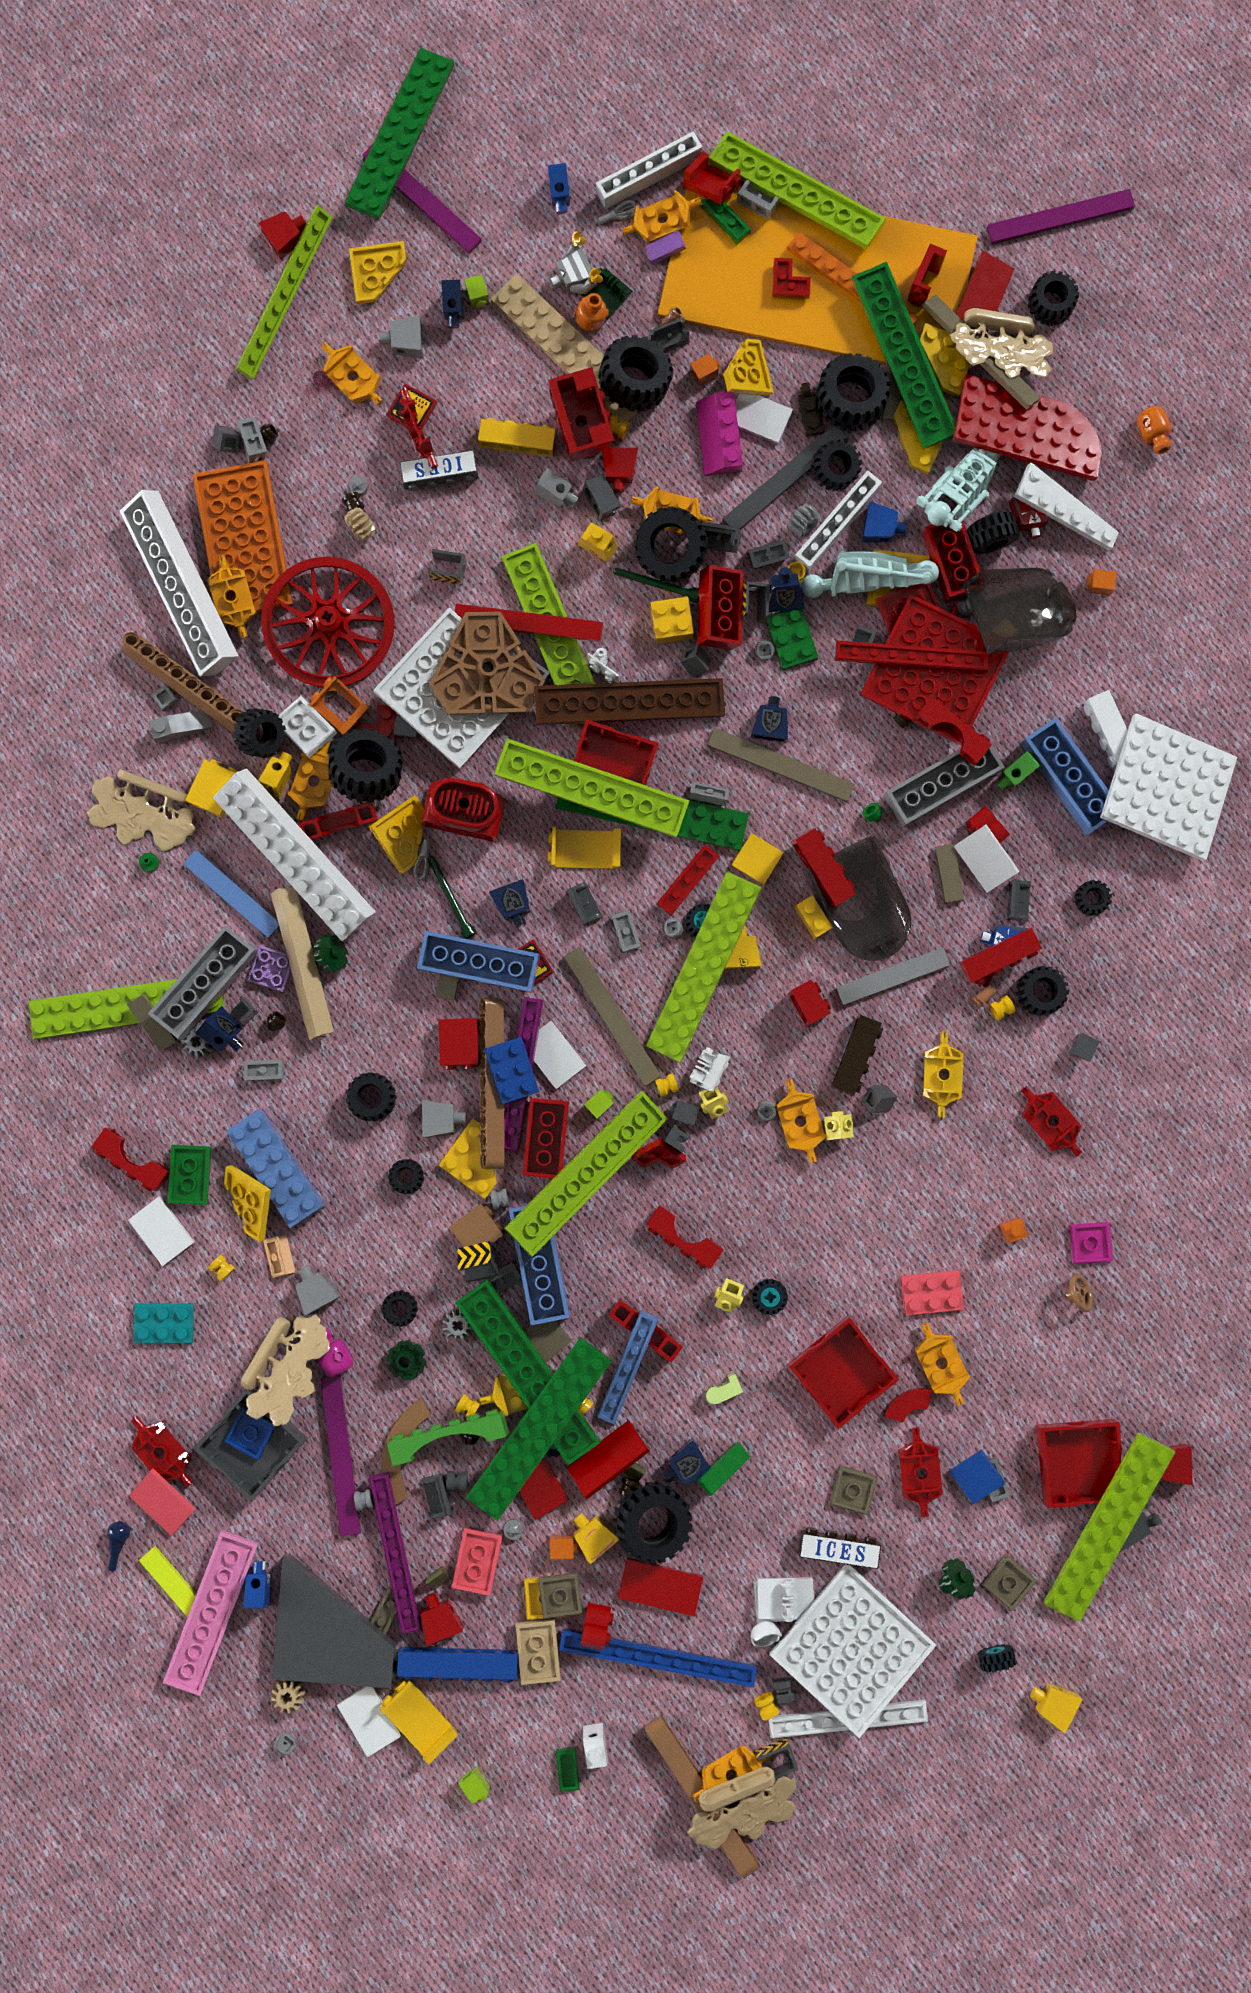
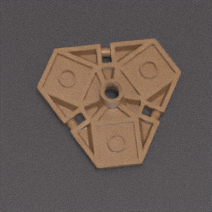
M465 612L449 644L448 652L445 651L428 685L447 715L485 714V712H492V714L530 712L534 704V686H543L545 680L526 650L522 651L520 649V641L501 612ZM511 650L515 653V656L512 658L508 653ZM456 652L462 654L460 659L454 656ZM482 665H490L492 671L485 672L482 668ZM485 699H491V704H485Z

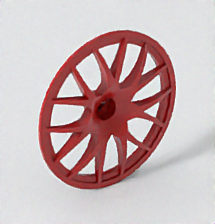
M337 557L307 559L283 572L267 593L261 617L264 641L276 663L295 679L317 687H324L325 681L329 677H334L322 676L330 654H332L343 673L342 675H335V677L345 686L360 681L371 674L387 655L392 644L395 627L392 603L379 580L364 567ZM315 568H334V592L332 598L328 601L321 599L316 586ZM337 568L358 576L340 594ZM311 570L313 595L291 580L297 575ZM362 579L375 592L364 603L353 609L342 608V602ZM288 583L312 604V609L306 612L296 610L277 599V597ZM378 597L384 618L360 614ZM275 602L296 617L272 624ZM328 613L329 616H333L330 618V622H327L326 619L322 620L325 617L324 614ZM353 621L384 622L382 639L377 640L352 632L348 625ZM304 624L309 627L307 633L299 639L283 645H277L273 628ZM338 640L346 641L354 649L363 662L362 666L349 673L346 672L336 651ZM322 641L325 650L318 675L301 669L300 666L313 643ZM355 641L379 644L371 658L366 661ZM305 644L296 665L281 651Z

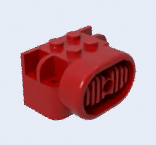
M590 367L548 380L549 394L556 414V422L570 462L578 459L593 458L601 453L602 450L608 448L611 442H614L610 427L611 416L609 410H605V396L603 391H599L593 368ZM578 422H584L586 425L580 427L576 424Z
M460 778L437 780L431 782L421 824L423 827L496 843L506 798H503L498 793H494L491 788L482 783ZM461 801H467L470 805L468 808L462 809L458 804Z

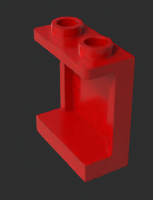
M702 152L684 171L682 187L718 204H722L726 199L730 198L735 189L739 188L742 180L740 178L741 170L737 168L730 175L708 165L709 154Z
M930 243L907 299L912 305L922 307L924 302L927 301L931 287L923 284V281L928 271L939 275L947 250Z
M478 1018L438 1019L440 1066H445V1070H456V1066H464V1069H475V1065H480Z

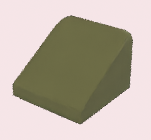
M635 1462L623 1473L639 1481L645 1475L646 1469Z
M441 1566L428 1575L425 1582L436 1589L448 1581L451 1576L445 1567Z

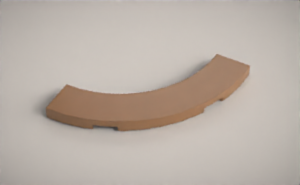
M422 1398L413 1403L398 1418L387 1437L383 1450L381 1472H389L396 1504L407 1499L409 1495L403 1482L401 1464L392 1466L387 1442L396 1434L410 1435V1431L415 1430L420 1423L431 1416Z

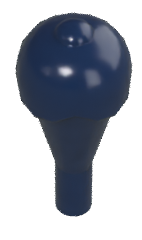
M122 1521L112 1523L107 1530L110 1546L109 1571L116 1570L119 1554L125 1541L130 1536L129 1526Z

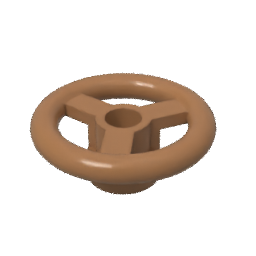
M1074 1274L1070 1278V1288L1066 1289V1297L1071 1304L1075 1303L1079 1310L1088 1312L1093 1304L1090 1286L1082 1275ZM1076 1280H1079L1081 1282L1083 1288L1078 1285ZM1085 1294L1087 1297V1304H1085Z

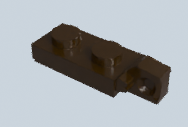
M809 382L801 383L800 389L802 394L798 395V405L805 435L809 437L823 434L825 430L821 412L817 406L816 394L811 392Z

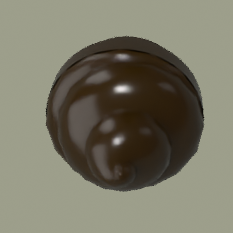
M271 423L262 425L260 432L263 441L267 443L276 441L278 437L276 428Z
M898 714L893 717L894 721L902 729L910 725V720Z
M277 1011L270 1013L267 1017V1028L269 1031L283 1029L286 1018Z
M460 1434L462 1442L471 1446L480 1437L473 1434Z

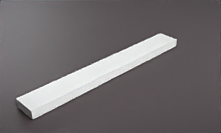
M915 1700L888 1703L868 1728L928 1722L926 1701ZM829 1710L777 1715L768 1720L770 1738L850 1730Z

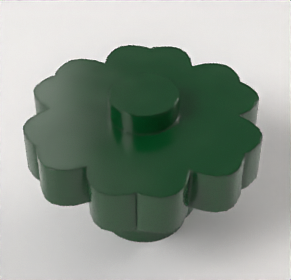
M327 934L316 940L314 944L315 952L313 953L316 965L322 966L325 972L330 973L338 972L346 967L348 959L345 955L348 951L344 942L339 941L338 937L332 934Z
M411 1340L399 1341L397 1347L390 1348L387 1355V1360L390 1362L388 1370L392 1372L394 1377L401 1376L404 1381L415 1379L417 1373H422L427 1364L426 1359L423 1358L425 1350L419 1343L413 1345Z
M958 1558L944 1562L942 1566L944 1574L938 1582L941 1591L945 1594H952L959 1600L973 1596L975 1592L973 1583L975 1581L971 1571L966 1569L965 1563Z

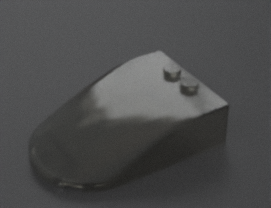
M1042 568L985 569L965 582L963 586L987 653L998 654L1024 650L1062 639L1070 634L1073 630V623L1076 622V608L1072 596L1063 582H1057L1052 577L1053 573Z
M868 836L835 852V857L833 858L837 864L841 863L845 870L844 876L847 880L850 879L856 888L854 890L855 895L838 906H829L810 868L805 867L801 869L818 905L832 925V931L847 952L860 959L876 961L888 958L902 948L911 929V914L876 836Z

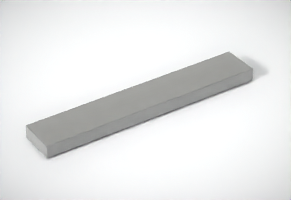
M942 947L838 986L836 991L843 1006L947 967L950 963Z

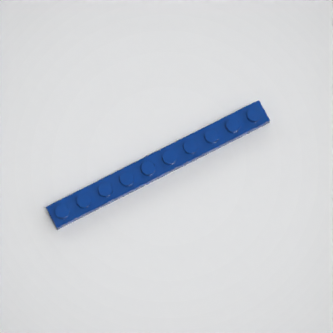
M568 1629L562 1630L559 1651L754 1688L757 1665L610 1638L609 1645H605L603 1651L580 1646L582 1632Z

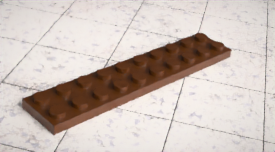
M723 678L534 686L536 725L585 723L586 719L600 723L725 717Z

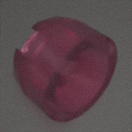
M317 371L313 375V382L317 387H324L328 383V376L323 371ZM318 376H322V384H319Z

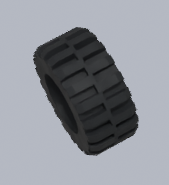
M632 335L631 337H621V340L616 339L607 347L600 365L598 378L600 379L599 384L603 388V393L606 397H610L609 400L613 404L617 403L618 407L622 409L624 407L628 408V411L638 410V412L645 411L646 408L647 410L653 409L665 398L673 377V365L670 363L669 355H665L666 351L662 346H657V342H651L644 336L639 338L638 335ZM622 368H638L648 376L649 380L633 379Z
M848 353L844 357L842 355L836 357L834 361H830L821 374L816 390L817 406L820 412L823 411L822 416L825 420L829 419L830 424L833 426H840L839 429L845 430V428H850V431H856L857 428L860 430L866 429L867 425L872 426L876 420L880 419L888 402L891 388L889 387L890 379L886 377L887 372L884 368H880L881 364L879 362H874L871 360V357H863L859 353H856V355ZM845 382L857 383L867 391L869 399L862 402H851L840 395L837 386Z
M659 508L656 512L649 513L647 515L648 518L641 521V527L635 533L637 535L636 540H634V547H636L635 555L640 561V566L649 575L666 582H679L682 579L690 578V575L693 573L696 574L699 571L698 568L705 562V555L708 554V537H706L704 526L694 515L682 508ZM678 527L688 537L689 547L687 553L677 562H664L655 553V539L664 528Z
M363 728L361 731L355 729L351 730V733L346 732L342 734L341 738L339 737L334 741L330 749L328 776L331 784L335 789L337 788V792L342 796L345 794L346 798L350 800L356 799L357 802L361 803L363 801L373 803L374 800H383L385 796L389 797L393 794V790H396L399 786L403 764L402 752L393 739L389 740V736L384 733L380 734L377 730L368 731V729ZM365 759L377 763L381 768L373 772H362L353 768L350 763Z
M645 1482V1486L641 1484L635 1485V1490L629 1489L626 1492L627 1496L624 1499L621 1497L619 1500L620 1507L615 1508L614 1514L617 1516V1518L613 1519V1526L616 1528L614 1531L615 1535L624 1549L638 1561L655 1564L657 1560L659 1563H664L666 1558L673 1559L676 1557L675 1553L677 1551L681 1552L684 1549L682 1546L684 1542L688 1543L690 1539L688 1536V1532H692V1525L689 1523L692 1521V1514L689 1512L690 1508L684 1499L668 1485L665 1486L659 1482L655 1484L653 1482ZM656 1506L665 1507L668 1518L662 1532L652 1538H641L638 1535V1523L641 1516L650 1508Z

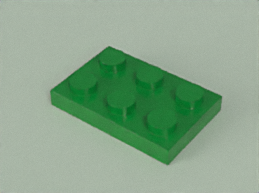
M803 609L779 611L770 614L765 619L782 670L819 658Z
M171 1145L168 1203L208 1205L212 1147Z

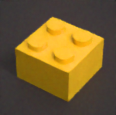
M688 597L651 602L650 610L656 645L693 639L694 631Z

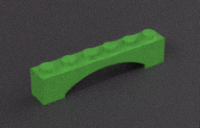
M497 1409L486 1411L484 1416L479 1417L478 1414L467 1416V1420L464 1421L454 1419L448 1421V1425L441 1426V1423L429 1426L430 1430L422 1431V1428L410 1431V1435L404 1436L403 1433L393 1435L392 1439L387 1442L392 1466L411 1462L416 1458L415 1453L422 1446L440 1437L453 1434H473L485 1437L488 1442L507 1437L509 1431L504 1411L498 1412Z

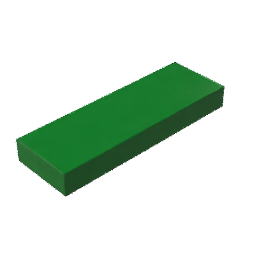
M704 198L701 201L702 205L700 206L736 244L740 243L751 233V229L725 201L722 204H718L708 198Z
M739 1441L735 1442L697 1481L706 1493L712 1496L750 1456Z

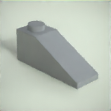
M202 710L168 715L149 721L153 738L159 744L214 728L211 717Z

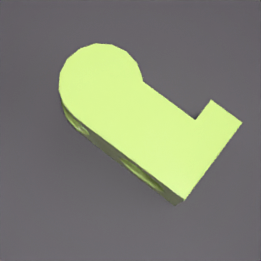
M735 1373L727 1375L729 1381L718 1386L711 1385L707 1388L706 1398L711 1404L721 1403L743 1393Z

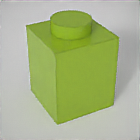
M482 274L464 279L471 307L482 308L488 304L489 297Z
M600 1089L584 1105L598 1119L614 1104L612 1101L614 1097L607 1089L604 1092Z
M474 1767L462 1776L458 1784L471 1804L477 1801L480 1803L488 1796L490 1785L477 1767Z

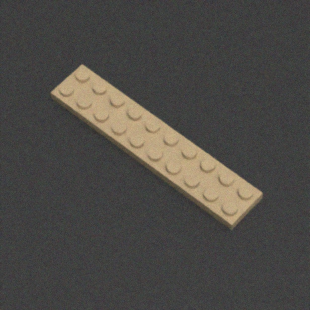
M516 273L491 298V302L567 374L592 367L599 391H603L599 384L598 372L604 355ZM605 396V410L608 409L611 416L614 414L622 421H629L638 412V410L628 411V408L625 407L622 409L618 407L617 403L613 404L609 400V396Z

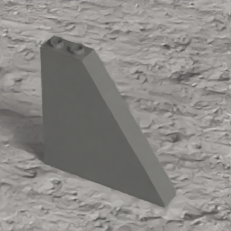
M286 1553L282 1559L272 1679L391 1688L393 1682L397 1681V1669H394L395 1662H398L399 1649H396L397 1642L387 1634H383L377 1626L372 1625L366 1616L293 1555Z

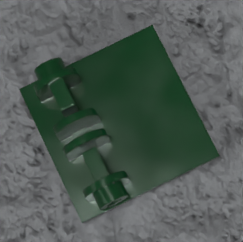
M599 268L601 270L599 275L603 277V281L597 282V287L592 288L587 294H581V296L586 297L591 293L600 295L606 304V309H608L607 318H609L633 291L608 269Z

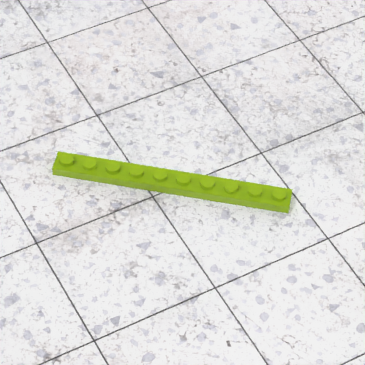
M319 205L314 207L238 362L236 370L249 379L255 378L333 218L332 215Z

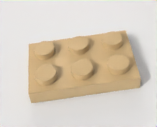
M555 1619L517 1622L515 1626L521 1685L561 1681Z

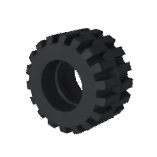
M1051 271L1050 274L1046 272L1037 279L1028 297V308H1031L1029 312L1031 315L1035 314L1034 319L1036 321L1040 319L1041 324L1048 322V325L1052 326L1053 322H1055V325H1058L1061 321L1065 322L1070 317L1078 302L1079 292L1077 291L1079 288L1078 285H1074L1076 282L1074 279H1069V274L1065 276L1062 271L1058 273ZM1049 292L1055 293L1060 296L1062 303L1053 304L1046 299L1044 294Z
M844 439L828 441L814 454V460L811 462V466H814V469L811 472L816 475L814 479L815 481H820L819 485L821 487L825 485V489L837 491L849 486L859 477L858 474L862 470L859 467L862 464V460H859L861 454L855 451L857 449L855 445L853 447L850 446V441L844 442ZM830 455L839 456L843 460L845 465L843 475L834 474L830 470L828 465Z
M997 512L987 515L972 523L967 529L974 553L985 554L1002 549L1019 537L1012 512Z
M258 708L247 709L246 712H242L240 714L241 718L237 717L235 720L237 724L233 726V729H235L233 737H236L235 745H239L238 749L246 755L260 758L275 756L276 752L281 750L280 746H284L285 741L283 739L284 737L286 738V733H284L286 727L282 725L284 722L282 718H278L279 715L273 713V711ZM261 724L263 727V736L261 740L258 742L256 738V731L259 725Z
M1040 966L1026 972L1019 979L1020 983L1016 987L1018 988L1016 996H1019L1020 1000L1018 1002L1023 1004L1022 1008L1024 1010H1029L1030 1014L1042 1016L1054 1013L1064 1006L1063 1003L1068 999L1066 995L1069 994L1066 986L1069 985L1068 982H1064L1065 976L1060 975L1059 970H1053V967ZM1038 980L1046 981L1051 986L1052 996L1047 1002L1039 1001L1033 994L1034 983Z
M368 1072L360 1074L359 1077L353 1079L352 1083H349L345 1100L348 1103V1109L359 1119L379 1121L390 1114L392 1108L395 1107V1099L397 1100L396 1090L392 1086V1082L385 1076ZM371 1085L378 1087L382 1093L380 1104L375 1108L363 1106L360 1098L363 1089Z

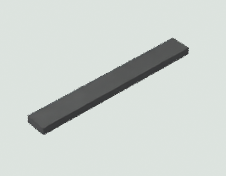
M832 425L727 514L722 521L728 526L737 527L739 530L742 529L814 468V466H811V462L814 460V454L821 446L834 439L837 441L844 439L845 441L847 436L837 425Z

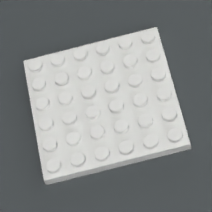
M449 607L377 685L373 692L460 769L508 714L485 712V714L447 715L428 686L445 651L448 652L449 644L462 620ZM456 652L454 656L460 659L462 654ZM482 665V668L485 672L492 671L490 665ZM485 699V704H491V699Z
M1136 713L1132 716L1100 818L1204 861L1207 859L1237 757Z
M844 1564L769 1655L860 1738L935 1648L936 1644L851 1565Z

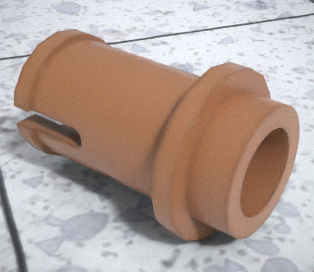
M676 306L672 307L669 313L660 320V326L682 318L683 313L681 309Z
M988 984L978 995L975 994L973 996V1004L978 1008L984 1007L985 1003L997 994L996 990Z

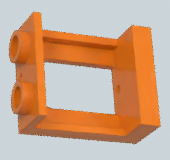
M329 677L323 684V690L320 693L317 691L310 698L312 702L309 705L328 720L341 734L349 733L371 708L337 677ZM328 692H339L357 708L345 723L325 705L324 697Z

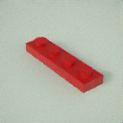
M704 845L657 902V905L672 916L720 856Z

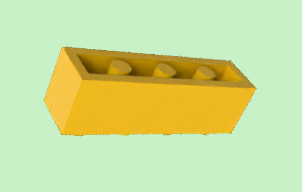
M494 418L481 419L478 437L479 448L553 457L556 429L548 425L540 427L534 426L531 423L517 424L511 420L502 422Z

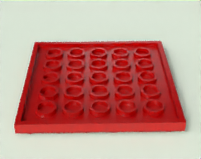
M910 594L885 644L989 652L988 671L978 672L875 664L859 696L922 727L924 726L914 718L931 697L934 699L938 698L945 704L944 707L949 711H955L960 716L959 719L973 726L1013 644ZM936 727L930 730L961 745L959 736L950 728Z

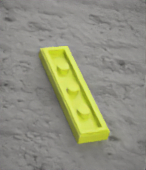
M154 1546L139 1561L188 1617L196 1593L159 1549Z

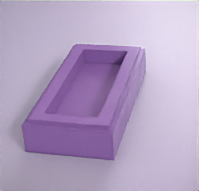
M679 230L645 246L652 265L686 249Z

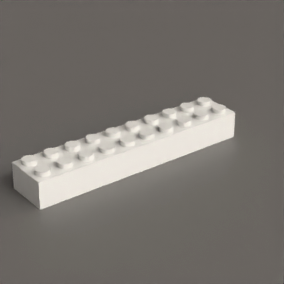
M141 490L120 510V513L199 676H216L239 656L159 491Z
M247 768L236 772L213 797L341 941L352 936L376 912Z

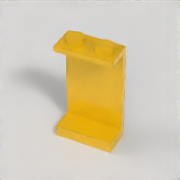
M552 827V832L548 833V844H552V851H548V862L551 863L552 868L620 869L621 828H613V831L557 830L556 827Z
M402 1680L395 1687L396 1691L391 1696L388 1694L380 1702V1712L384 1713L421 1753L423 1759L429 1765L458 1736V1733L411 1680Z

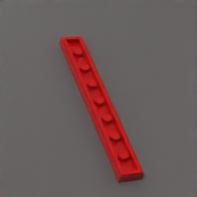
M456 604L455 613L460 618H463L465 612H501L511 629L517 632L601 642L604 623L599 621Z
M836 641L835 661L987 672L989 652Z

